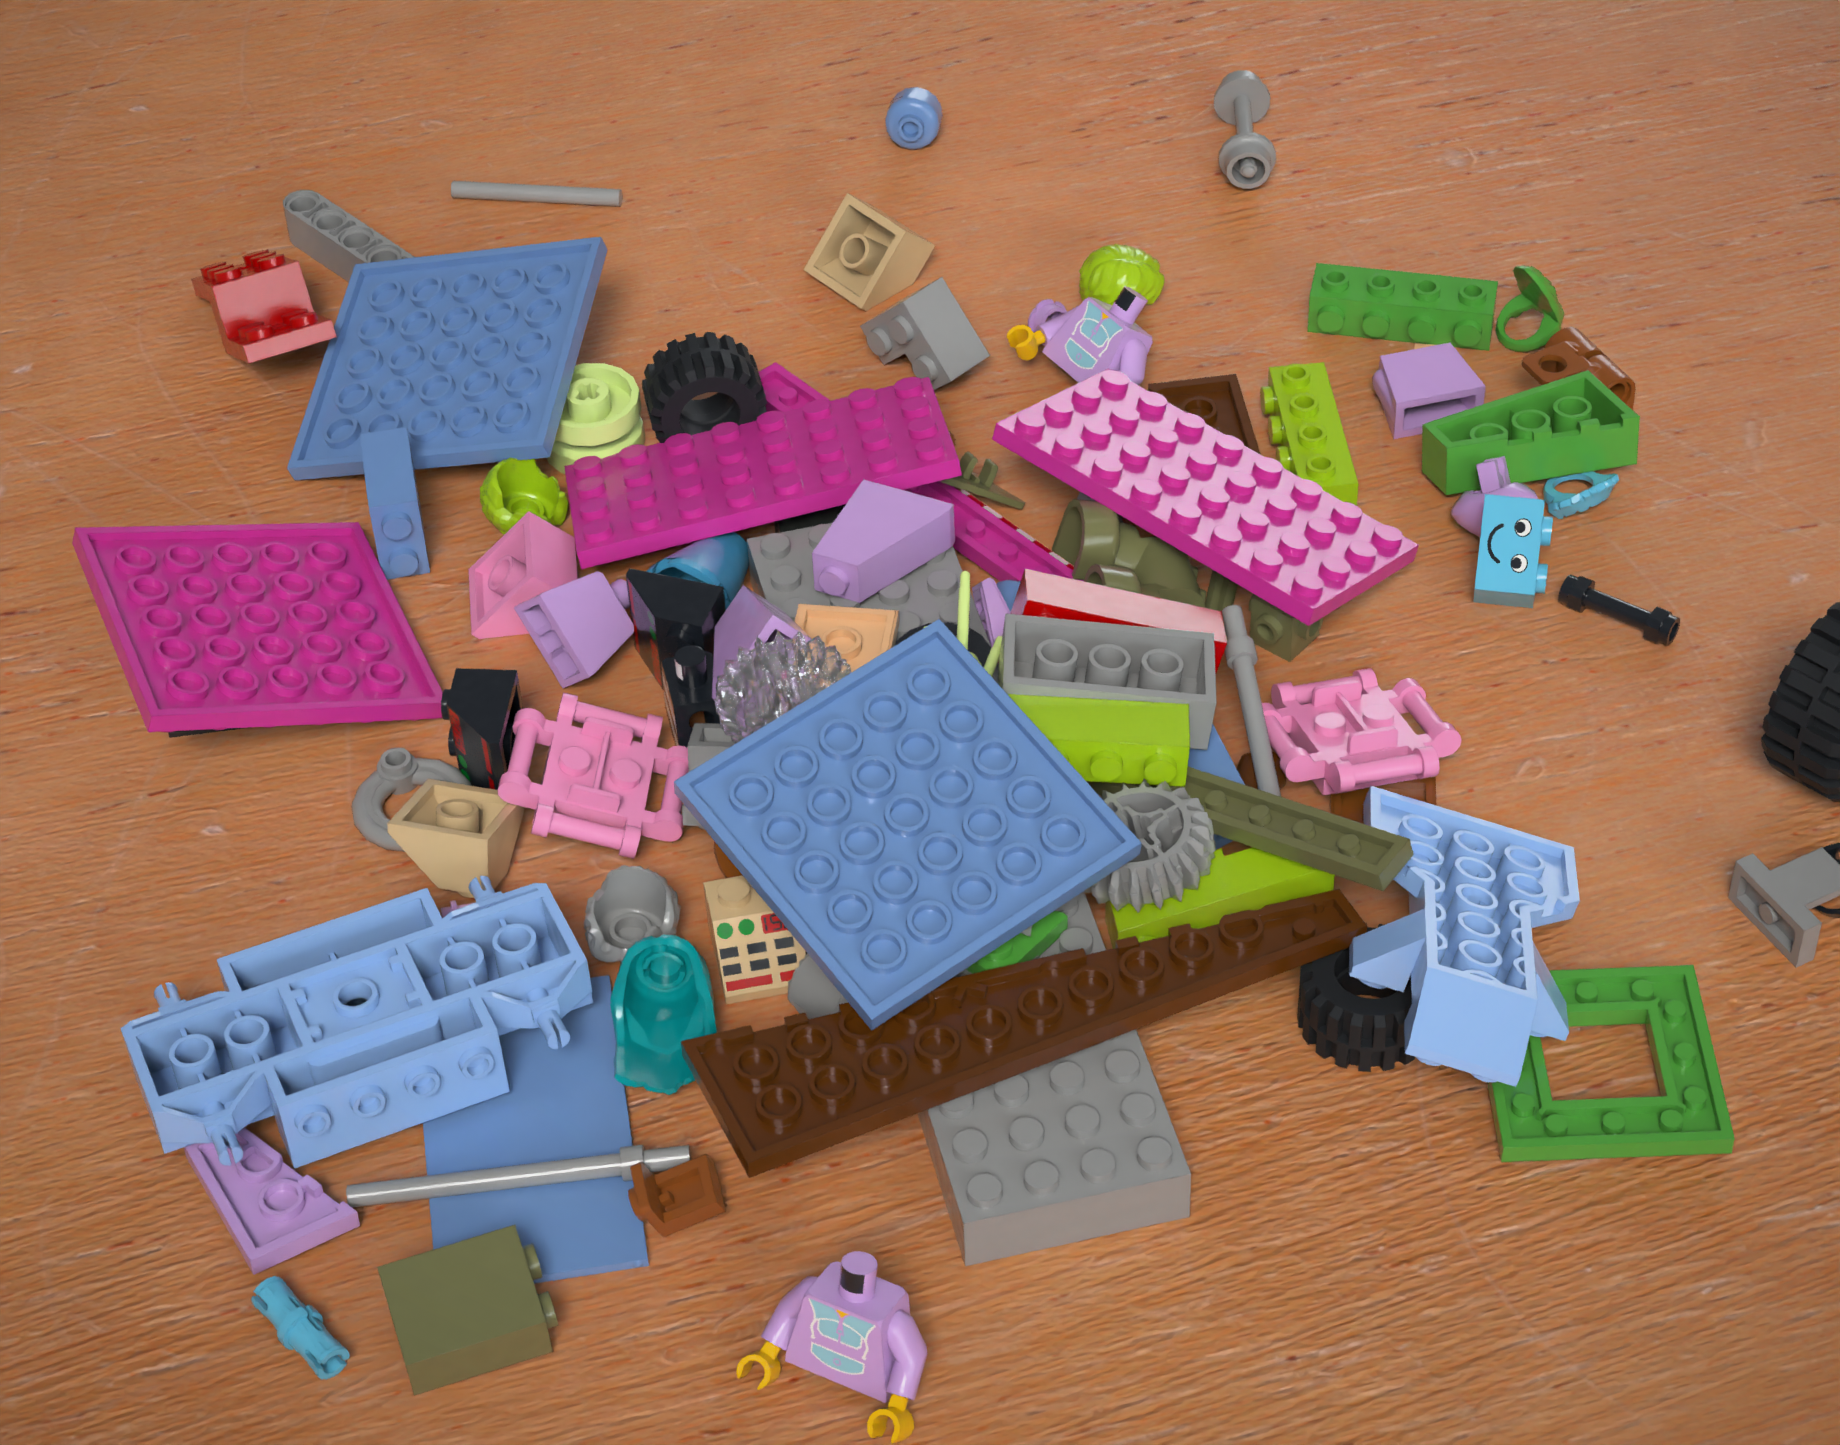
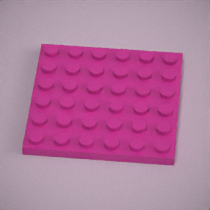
M359 522L75 528L72 542L148 732L169 733L186 730H224L227 728L248 727L271 728L290 725L371 723L373 721L394 720L417 721L420 719L442 718L441 700L443 692Z

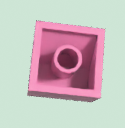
M528 511L468 569L471 635L478 639L529 634L514 607L543 592L578 579L575 538Z

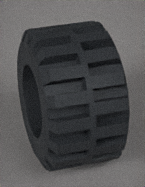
M705 332L704 337H696V334L692 333L685 335L686 340L678 342L674 339L667 343L668 349L666 351L658 350L653 355L654 364H647L644 374L646 379L642 380V389L652 429L655 431L656 438L660 443H665L667 438L680 433L694 435L710 431L714 426L724 422H735L738 425L757 420L758 416L767 412L765 407L767 404L766 396L753 355H749L748 348L741 342L735 344L734 338L728 335H723L719 339L716 337L715 332ZM718 392L705 399L691 400L704 393Z
M1367 927V932L1376 928ZM1349 947L1301 965L1297 1015L1298 1026L1303 1028V1038L1307 1044H1316V1053L1324 1059L1332 1056L1335 1058V1065L1347 1068L1349 1064L1359 1066L1358 1071L1371 1072V1067L1380 1066L1382 1071L1395 1068V1062L1397 1061L1406 1065L1415 1060V1056L1405 1054L1404 1021L1412 1005L1411 975L1404 992L1387 987L1383 989L1370 987L1359 979L1349 976ZM1358 995H1371L1379 998L1370 999L1359 997Z

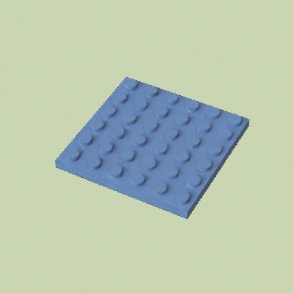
M602 237L355 264L334 325L337 337L329 340L287 466V470L293 479L306 480L364 474L359 434L407 427L414 470L501 462L509 457L517 458V460L549 458L608 250Z
M940 619L674 781V793L871 1030L1140 855L1142 844Z

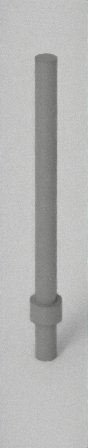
M1230 605L1222 610L1227 635L1225 656L1228 667L1233 669L1257 786L1259 790L1281 797L1254 665L1258 660L1255 643L1247 635L1242 608L1239 605Z
M642 1144L620 1147V1153L352 1184L347 1185L346 1195L348 1205L354 1208L622 1176L623 1181H632L630 1166L642 1162L651 1172H659L692 1159L690 1145L645 1150Z

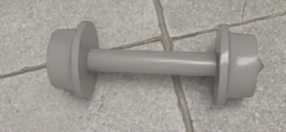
M1246 70L1234 71L1223 78L1214 94V108L1222 120L1236 125L1237 134L1223 143L1219 151V166L1232 184L1243 189H1252L1261 186L1267 181L1270 172L1276 164V150L1269 139L1253 131V123L1260 120L1270 107V93L1267 86L1261 82L1256 74Z

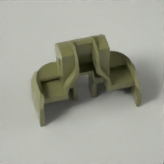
M1073 499L1069 502L1051 550L1074 566L1072 572L1073 579H1082L1089 583L1205 608L1206 591L1199 588L1197 583L1198 568L1191 565L1187 554L1156 536L1140 538L1139 531L1135 525L1119 522L1116 512L1097 501Z

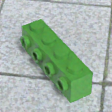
M1317 263L1309 296L1308 332L1432 345L1451 343L1454 347L1489 351L1495 317L1498 281Z

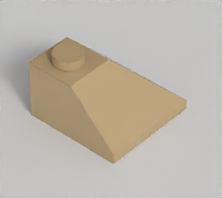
M427 779L387 823L388 834L437 888L457 891L464 897L474 898L468 889L470 881L474 878H477L481 886L480 876H487L491 881L492 887L495 889L507 874L525 807L505 802L499 797L498 790Z

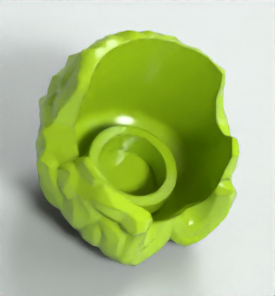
M1106 245L1092 252L1083 262L1079 270L1081 274L1079 292L1083 301L1088 297H1093L1113 305L1124 286H1127L1148 300L1147 305H1152L1161 294L1165 278L1159 272L1160 264L1158 260L1142 249L1128 245Z
M509 457L502 460L488 472L483 485L480 487L482 511L489 522L503 535L528 511L554 526L562 525L565 521L568 510L567 495L565 492L560 491L558 480L554 476L549 478L539 469L535 459L517 460V458Z

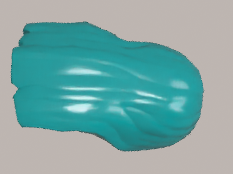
M666 934L660 937H645L627 950L621 962L610 999L616 1040L614 1078L625 1086L644 1087L647 1091L670 1095L677 1092L682 1085L695 1081L682 1056L681 1041L717 1033L713 990L706 962L689 941L676 935Z

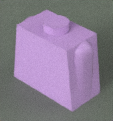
M1451 343L1380 356L1379 370L1374 373L1372 378L1373 388L1382 404L1393 439L1422 434V426L1425 423L1484 404L1486 386Z

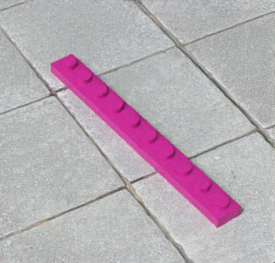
M776 362L759 371L767 401L765 405L767 412H787L803 408L808 402L819 399L830 401ZM937 481L904 490L954 504V549L999 581H1021L1024 569L1073 579L1072 569L955 487Z

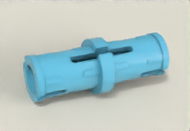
M279 1276L267 1278L255 1288L254 1292L257 1296H252V1304L274 1325V1328L277 1330L278 1340L284 1347L299 1353L320 1379H330L345 1368L347 1363L344 1360L349 1359V1351L329 1333L323 1325L322 1315L316 1308L302 1303Z

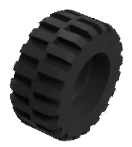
M1836 602L1827 610V614L1823 618H1818L1810 628L1811 632L1805 640L1800 641L1794 650L1795 655L1789 665H1785L1779 677L1781 679L1776 691H1773L1768 703L1770 709L1769 713L1764 716L1762 728L1765 734L1761 737L1764 754L1772 768L1831 801L1840 802V602Z

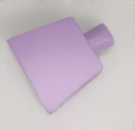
M599 571L543 592L514 607L562 688L595 674L634 633V624L625 611L630 607L627 582L623 579H618L609 584L604 574Z

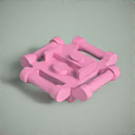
M1371 668L1355 670L1353 675L1349 677L1293 686L1290 681L1273 684L1271 689L1273 705L1262 703L1270 745L1280 758L1281 770L1293 782L1312 780L1322 795L1437 776L1440 769L1439 758L1452 755L1461 744V735L1452 724L1443 722L1425 700L1426 693L1416 680L1406 678L1399 681L1392 690L1382 691ZM1410 713L1426 734L1416 735L1401 714Z
M564 692L560 701L556 722L545 719L541 712L532 708H524L517 711L512 726L513 732L516 735L508 770L502 774L499 781L498 795L502 800L510 804L535 809L531 834L546 838L547 834L551 833L619 850V856L631 859L635 858L640 836L667 842L676 841L682 836L684 826L681 810L683 803L674 793V781L689 772L688 747L672 746L669 749L657 747L663 717L648 713L647 717L643 718L577 701L578 696ZM572 721L583 723V727L571 726ZM633 736L641 738V742L632 741ZM535 743L549 746L541 784L531 782L528 777ZM652 772L667 775L661 809L656 813L645 810Z

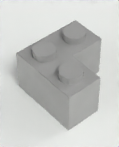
M942 277L903 298L860 326L866 335L868 346L878 355L883 365L906 354L912 364L915 376L920 379L929 377L934 390L953 381L990 356Z

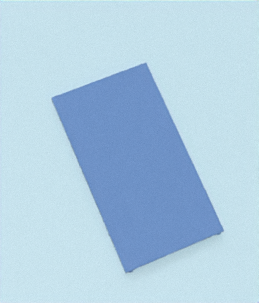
M609 975L590 978L593 1003L571 1010L561 1019L570 1034V1041L566 1046L562 1047L557 1038L559 1049H551L539 1027L535 1029L520 1028L499 1036L510 1092L423 1123L427 1176L620 1153V1147L633 1146L625 1086L614 1078L616 1040L610 1006L612 990ZM622 1176L429 1199L433 1250L515 1225L521 1245L525 1246L533 1243L543 1277L533 1280L534 1284L649 1266L643 1221L636 1217L628 1196V1190L634 1187L633 1180L623 1181Z

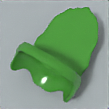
M1522 265L1516 266L1513 270L1521 294L1504 306L1496 323V333L1499 342L1505 348L1515 352H1529L1546 345L1549 339L1561 330V324L1565 316L1563 308L1558 302L1556 289L1552 286L1551 282L1535 267ZM1534 309L1544 315L1539 330L1527 339L1515 340L1505 333V326L1508 320L1520 316L1524 311Z

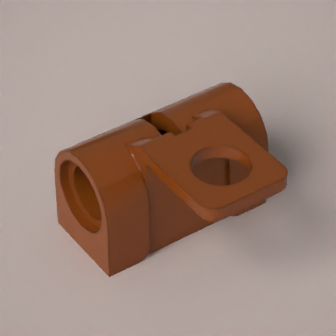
M1563 328L1549 339L1543 350L1529 354L1522 359V367L1541 385L1588 370L1633 410L1636 391L1633 380L1577 328Z

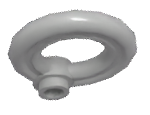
M391 748L381 755L376 766L377 770L357 789L351 806L354 825L367 841L386 850L405 852L388 834L387 823L390 819L383 813L385 800L391 794L400 795L408 793L415 789L417 785H423L427 779L470 786L472 784L458 768L441 760L415 758L404 748Z

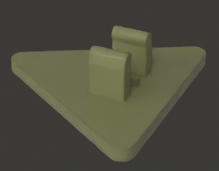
M966 452L961 458L962 476L939 481L1018 509H1023L1025 505L1023 500L993 484L998 466L990 459L985 460L980 475L974 473L973 469L978 459L970 452Z

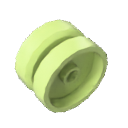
M582 363L575 365L550 457L547 458L551 466L560 473L565 474L564 466L572 465L580 458L597 456L602 459L619 453L625 447L637 444L644 445V426L640 416V391L633 376L622 368L605 363Z

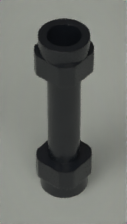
M1570 574L1561 586L1558 600L1566 604L1567 608L1579 613H1583L1586 608L1617 619L1644 630L1643 638L1653 643H1662L1669 646L1679 630L1680 618L1672 615V612L1658 606L1650 612L1594 589L1595 581L1586 577H1577Z

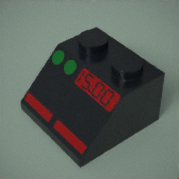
M629 568L626 573L631 621L634 624V646L663 689L661 662L665 658L674 657L678 649L694 645L712 653L714 658L715 626L726 611L724 589L722 586Z
M456 668L451 689H444L441 700L443 720H450L451 725L448 737L450 756H457L459 770L471 782L472 786L498 790L500 778L508 770L516 736L512 729L514 717L517 711L523 709L517 670Z

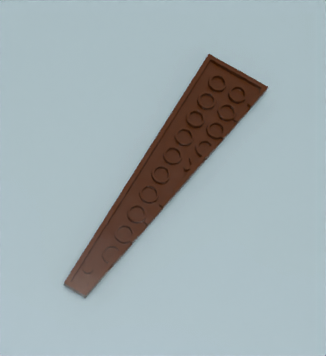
M1336 889L1266 905L1259 910H1245L1224 915L1219 924L1200 929L1191 928L1190 923L1168 928V936L1139 942L1137 937L1133 936L1116 940L1115 948L1086 955L1084 949L1081 948L951 978L873 1030L868 1027L849 1003L839 1004V1012L808 1019L805 1012L784 1017L785 1025L753 1032L751 1025L684 1040L681 1041L682 1056L748 1177L751 1178L1350 947L1354 937L1367 932V925L1341 890Z

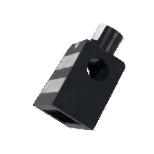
M688 645L678 649L674 657L665 658L661 662L665 709L675 746L688 747L693 729L690 726L689 720L696 712L704 711L705 723L728 724L726 708L712 699V653L704 651L698 646Z

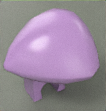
M1505 456L1486 459L1484 462L1476 464L1481 490L1465 491L1451 509L1450 514L1456 523L1479 537L1481 534L1485 494L1538 499L1535 491L1525 484L1510 482Z

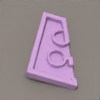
M245 1127L235 1134L243 1150V1157L238 1163L235 1164L231 1151L227 1148L231 1161L230 1166L220 1163L213 1142L209 1144L194 1143L184 1147L188 1162L253 1275L360 1226L358 1213L355 1209L344 1201L339 1204L326 1195L320 1183L308 1174L302 1177L283 1162L280 1153Z

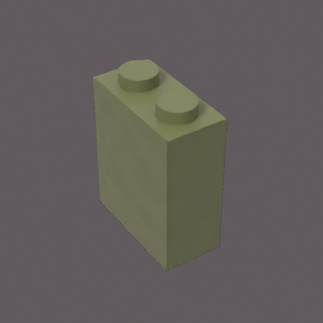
M515 1225L377 1267L414 1396L553 1352L548 1329L558 1326L553 1303L548 1291L537 1294L533 1280L543 1277L533 1243L525 1246L521 1245Z

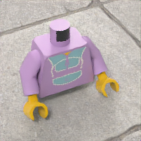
M1124 286L1113 305L1093 297H1088L1080 305L1065 314L1038 325L1037 331L1034 333L1026 325L1012 327L1007 333V339L1010 347L1015 348L1018 357L1026 361L1036 356L1038 345L1042 344L1045 347L1042 352L1078 383L1109 368L1124 373L1129 377L1130 381L1139 385L1144 380L1147 354L1153 342L1152 336L1138 326L1135 320L1148 300L1135 290Z
M854 1251L843 1256L841 1262L830 1263L819 1277L807 1276L782 1297L761 1335L766 1340L761 1350L742 1358L738 1363L736 1373L738 1379L746 1377L752 1369L753 1362L757 1361L763 1366L765 1371L764 1379L760 1382L757 1390L774 1383L781 1371L777 1356L780 1350L783 1349L786 1351L785 1361L881 1402L886 1403L889 1400L888 1407L878 1409L869 1416L867 1431L873 1439L881 1437L885 1433L887 1420L890 1417L894 1424V1432L891 1437V1443L893 1444L904 1441L913 1432L914 1420L906 1407L908 1400L915 1401L927 1358V1345L914 1318L910 1315L909 1294L903 1287L876 1277L878 1264L874 1256L866 1252Z

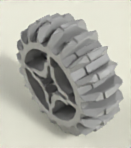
M1145 779L1136 788L1129 789L1122 783L1120 792L1115 794L1103 790L1101 798L1142 843L1140 855L1084 892L1092 893L1098 904L1110 900L1111 904L1118 911L1129 903L1139 913L1144 904L1154 903L1161 910L1164 899L1171 897L1182 901L1184 888L1198 889L1200 876L1210 874L1211 859L1215 858L1214 851L1216 850L1212 820L1208 818L1207 812H1204V807L1201 805L1199 798H1191L1187 794L1185 787L1172 791L1166 781L1153 788Z

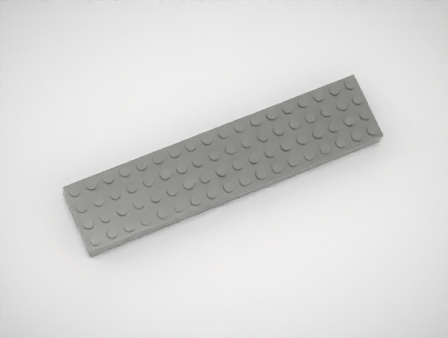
M832 523L747 539L750 581L753 591L783 610L793 621H795L798 604L899 610V628L896 641L909 630L933 623L938 619L943 623L957 624L958 595L962 568L953 545L935 558L861 603L816 591L814 588L812 552ZM970 592L969 628L981 634L991 647ZM997 663V666H996L995 671H994L993 676H992V678H993L997 683H998V663ZM784 687L790 709L823 690ZM1084 891L1055 910L1063 912L1068 916L1067 929L1061 933L1060 937L1039 957L1037 955L1034 959L1081 948L1084 949L1086 955L1106 950ZM965 969L952 978L969 975L972 973ZM1136 1029L917 1113L965 1266L1190 1217L1191 1172Z

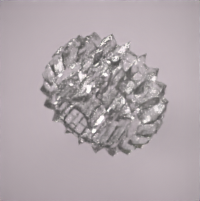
M778 631L774 641L767 643L757 636L754 644L755 648L750 650L739 646L738 654L736 655L737 660H725L724 674L717 676L715 686L717 693L714 702L721 728L724 730L725 735L731 736V740L736 744L852 673L851 667L847 664L846 659L841 658V654L837 651L836 646L825 647V643L822 642L820 636L806 642L805 637L800 631L792 639H785Z

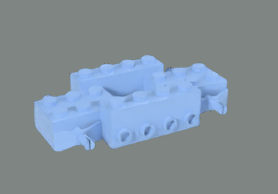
M480 876L481 886L477 878H474L470 881L468 889L473 894L476 903L453 910L443 919L428 888L216 959L225 991H216L186 1001L185 999L181 1000L175 984L165 983L169 998L166 997L162 984H160L154 991V997L159 1004V1011L129 1021L121 1028V1032L138 1086L164 1154L194 1143L209 1144L213 1142L221 1164L231 1165L227 1148L230 1149L236 1164L242 1159L243 1150L235 1134L248 1124L275 1116L278 1131L295 1169L510 1092L499 1036L520 1028L535 1029L539 1027L547 1040L548 1046L551 1049H559L557 1038L562 1047L566 1046L570 1041V1034L561 1019L571 1010L593 1003L587 959L547 884L533 883L502 893L501 891L495 892L487 876Z

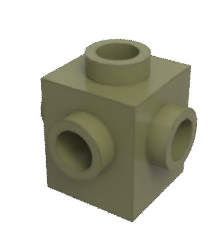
M1252 594L1249 601V611L1251 612L1250 637L1261 648L1291 662L1319 636L1323 618L1307 626L1255 594Z

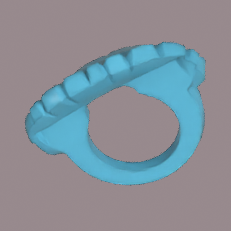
M1591 471L1548 479L1543 488V496L1548 504V512L1558 519H1563L1564 516L1573 515L1577 511L1584 512L1589 507L1600 504L1609 497L1614 486L1620 480L1618 474L1603 475ZM1568 480H1585L1593 485L1578 494L1561 493L1554 489L1558 484Z

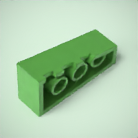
M1587 370L1423 424L1422 472L1445 495H1451L1470 490H1481L1476 464L1495 457L1505 456L1511 483H1524L1637 464L1640 416Z

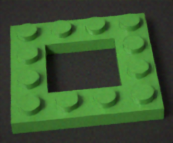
M1694 965L1550 970V974L1566 1001L1569 1027L1623 1024L1646 1025L1661 1096L1552 1101L1541 1038L1530 1035L1517 1086L1514 1087L1498 1081L1494 1083L1487 1082L1501 1162L1732 1153L1735 1138Z

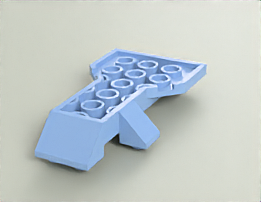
M1370 786L1363 803L1364 824L1408 838L1411 842L1414 855L1393 879L1409 892V915L1352 939L1349 947V976L1357 978L1362 983L1373 988L1383 989L1387 987L1404 992L1411 975L1412 1005L1404 1021L1405 1054L1415 1056L1419 1061L1431 1066L1445 1065L1468 1072L1484 1082L1494 1083L1498 1081L1516 1087L1521 1076L1530 1035L1535 1037L1549 1036L1566 1041L1569 1034L1566 1001L1533 942L1532 928L1573 918L1580 902L1574 847Z

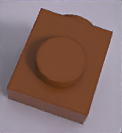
M707 1154L656 1175H653L642 1162L630 1166L634 1187L628 1190L631 1207L640 1221L647 1220L662 1237L726 1212L716 1166Z

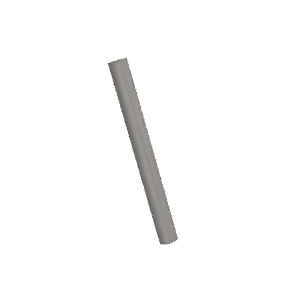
M452 181L451 184L452 198L619 207L622 204L621 189Z

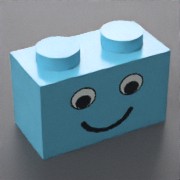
M1485 494L1473 602L1533 608L1535 593L1545 594L1548 564L1538 563L1540 546H1550L1553 517L1543 516L1545 500Z

